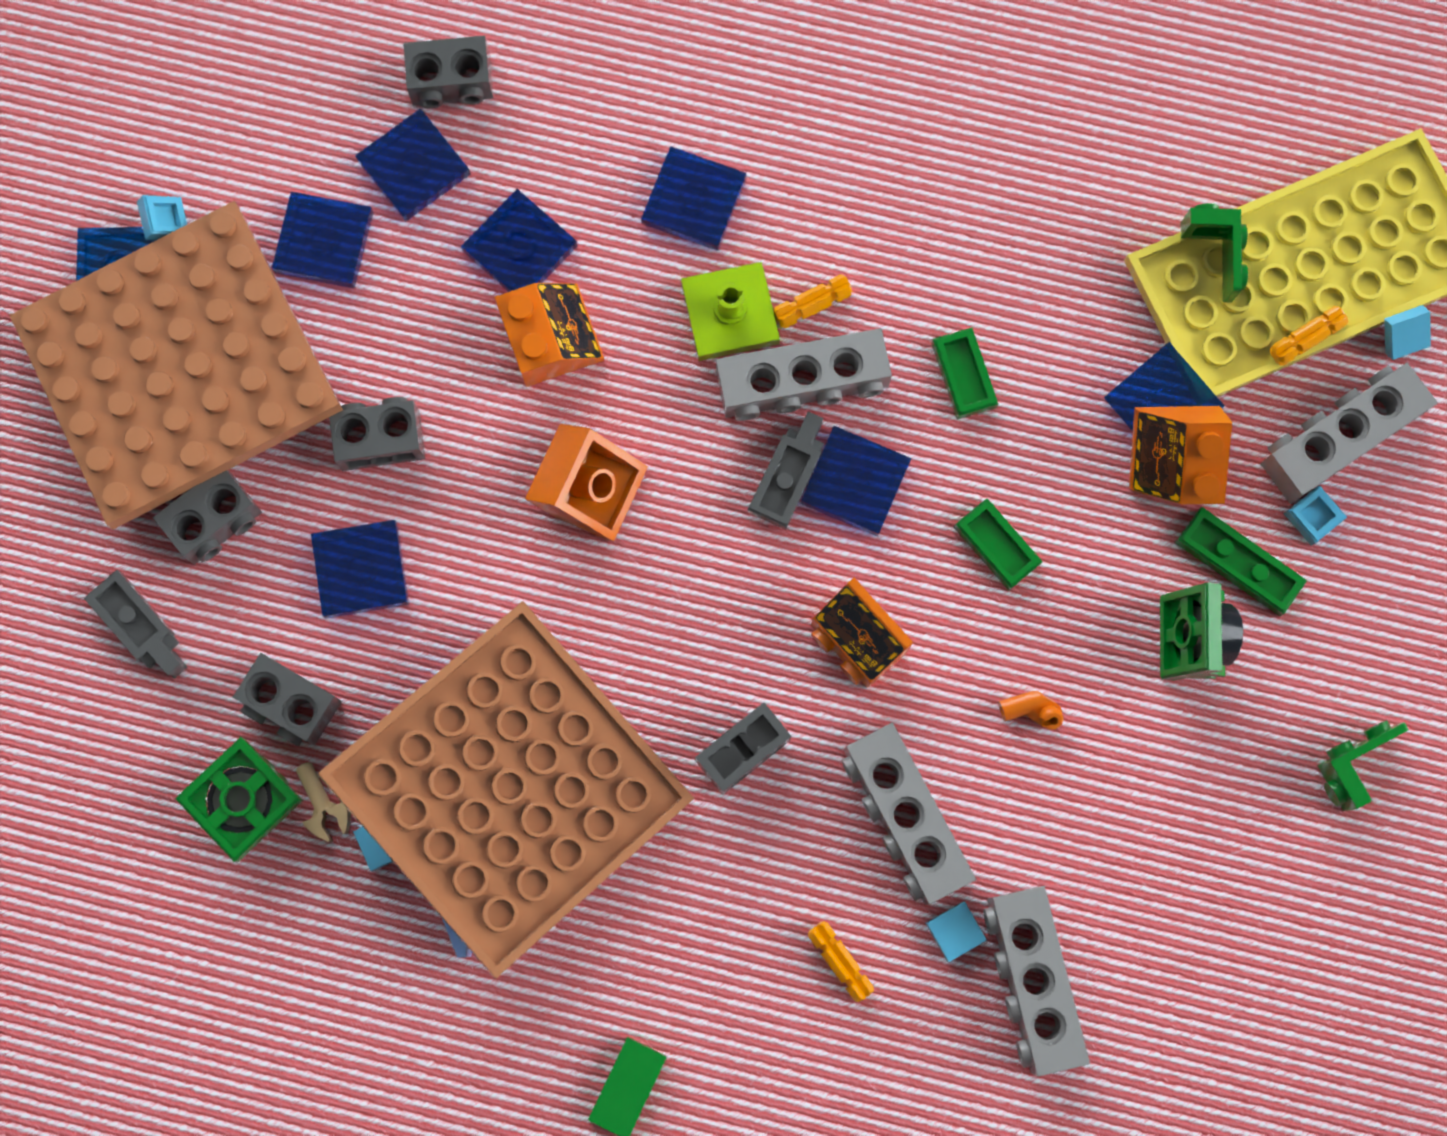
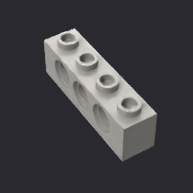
M882 328L716 359V374L725 418L735 416L737 421L757 418L760 416L761 411L776 409L777 413L793 412L800 409L801 404L817 401L818 405H831L840 402L843 399L842 396L857 393L861 398L877 396L884 392V388L889 387L892 378ZM842 362L849 363L855 368L856 373L850 377H842L835 372L834 366ZM800 370H806L813 374L815 380L811 384L801 385L793 379V374ZM758 378H767L774 384V388L769 392L761 393L756 391L751 384Z
M1408 362L1395 371L1389 365L1368 379V382L1371 384L1370 388L1361 394L1356 388L1352 389L1334 402L1338 409L1329 416H1326L1323 411L1318 412L1301 425L1305 432L1293 439L1288 433L1267 448L1271 455L1261 463V466L1290 504L1438 404L1437 400ZM1373 400L1380 401L1385 406L1386 415L1376 412L1373 407ZM1339 422L1346 423L1351 427L1353 438L1345 437L1340 432ZM1305 445H1311L1318 450L1320 461L1311 460L1306 455Z
M893 722L846 746L844 752L847 757L841 760L843 767L852 783L860 781L867 794L866 797L862 798L863 805L873 822L879 819L888 834L882 838L884 845L894 861L901 858L908 872V875L904 876L903 880L913 899L916 901L922 898L925 905H930L975 881L976 878ZM885 765L894 771L896 782L892 788L883 789L875 784L873 771L877 766ZM907 804L915 810L916 822L911 828L900 827L895 822L894 810L897 805ZM920 843L932 845L937 852V860L930 868L920 866L915 860V849Z
M1045 886L987 898L989 908L983 909L984 920L989 935L996 934L1000 952L994 953L995 964L999 977L1001 979L1007 978L1011 996L1005 997V1002L1011 1023L1018 1022L1022 1040L1016 1041V1046L1022 1067H1029L1031 1074L1039 1077L1089 1065L1090 1061ZM1019 924L1028 926L1033 935L1031 945L1024 950L1018 949L1012 941V932ZM1031 968L1038 969L1044 978L1043 987L1034 994H1030L1023 985V977ZM1048 1012L1055 1021V1028L1050 1036L1040 1038L1035 1032L1034 1023L1040 1014Z

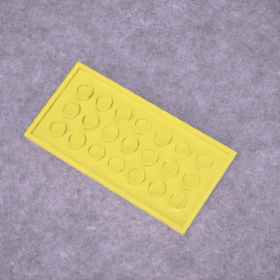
M1421 128L1235 208L1241 209V224H1246L1248 230L1247 244L1245 249L1242 250V264H1246L1248 267V281L1245 290H1241L1233 302H1223L1222 240L1181 238V232L1128 254L1124 260L1197 406L1377 328L1384 324V319L1421 305L1427 306L1447 297V175ZM1333 306L1342 308L1348 317V324L1333 335L1331 334L1327 339L1303 354L1296 356L1295 359L1283 366L1275 362L1269 351L1274 343L1284 337H1288L1290 333L1317 316L1320 317Z

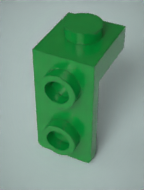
M1199 204L1194 208L1191 207L1181 221V238L1222 240L1223 302H1233L1241 290H1245L1248 281V267L1246 264H1242V250L1246 247L1248 237L1247 225L1241 224V209H1219L1217 204Z
M1385 720L1363 732L1367 738L1366 740L1354 746L1348 740L1331 748L1326 752L1330 759L1317 765L1326 780V783H1324L1326 794L1334 805L1342 808L1343 812L1358 809L1372 801L1350 761L1408 731L1409 729L1405 722L1390 726L1388 721Z

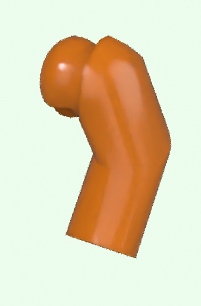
M1030 691L998 701L999 710L1004 721L1027 716L1048 730L1059 728L1064 721L1061 707L1038 691Z

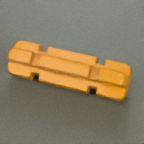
M838 275L828 280V285L825 286L822 283L794 297L792 303L787 300L774 308V316L781 328L786 329L798 323V318L801 317L804 320L832 306L834 300L840 302L850 297L852 288L848 279L844 275Z
M1333 306L1320 317L1317 316L1290 333L1288 337H1284L1274 343L1269 349L1270 354L1278 365L1283 366L1295 359L1296 356L1303 354L1327 339L1331 334L1333 335L1348 324V317L1342 308Z
M825 921L820 922L808 932L809 939L816 948H821L823 951L821 953L822 957L839 981L846 983L848 987L845 989L852 999L856 1002L863 1001L873 993L874 986L866 975L862 976L859 973L861 968L841 940L836 941L834 938L836 934L830 925Z

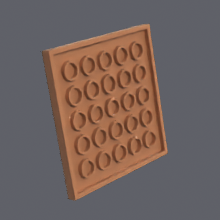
M235 200L9 315L104 521L112 530L343 410Z
M524 601L512 609L318 773V776L495 979L694 799Z

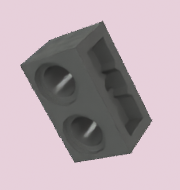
M485 36L403 43L406 87L413 106L419 105L423 108L431 109L440 107L443 103L461 102L466 105H475L483 102L485 99H494L490 52ZM467 69L478 70L472 77L460 76ZM426 73H437V76L430 81L420 80Z
M391 397L384 399L382 405L368 407L363 403H349L341 406L342 411L329 417L334 462L342 471L426 459L420 411L413 400L407 401L405 397ZM397 421L408 423L406 432L401 436L392 437L388 435L389 428L393 423ZM353 428H366V433L362 440L356 443L347 442V435Z
M226 470L190 488L156 514L153 519L182 556L195 565L199 561L206 562L216 556L222 549L221 544L234 534L239 536L251 529L256 523L255 518L262 511L236 478ZM235 496L236 505L234 509L229 513L220 514L219 507L221 502L227 497ZM200 522L202 524L200 535L193 540H186L187 528L193 523Z
M263 653L259 654L233 695L234 699L244 704L240 710L241 713L262 725L266 718L280 725L281 727L276 734L297 746H300L303 740L316 745L342 703V700ZM274 681L277 688L275 697L267 703H261L259 699L261 686L267 682ZM304 703H311L313 707L311 720L304 725H298L295 721L297 708Z
M763 702L698 754L695 760L720 793L724 795L790 742L792 736Z

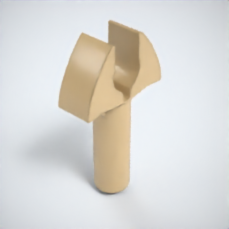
M307 762L298 766L296 773L314 808L312 818L302 822L305 828L318 838L327 842H333L324 825L327 819V812L338 819L342 833L348 834L351 823L350 811L342 802L339 804L330 802L312 763Z

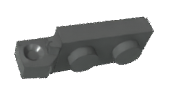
M808 411L799 432L789 428L787 434H783L748 508V513L785 530L787 529L821 457L824 443L815 439L824 418Z
M116 570L84 597L85 601L136 660L143 662L150 669L157 663L168 676L171 675L174 679L188 668L177 653L172 650L180 643L174 636L175 633L122 572Z

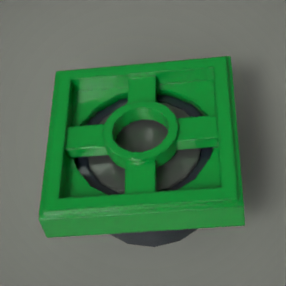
M1207 582L1161 595V680L1175 681L1185 678L1216 679V677H1225V667L1233 664L1238 657L1243 642L1242 618L1239 611L1232 604L1221 603L1225 602V591L1221 590L1220 583Z
M243 737L234 742L175 798L232 861L236 863L246 856L303 801L289 786L287 779L274 769V765L261 756Z

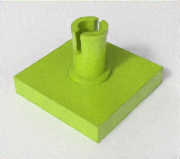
M762 262L681 278L699 361L780 344V337Z

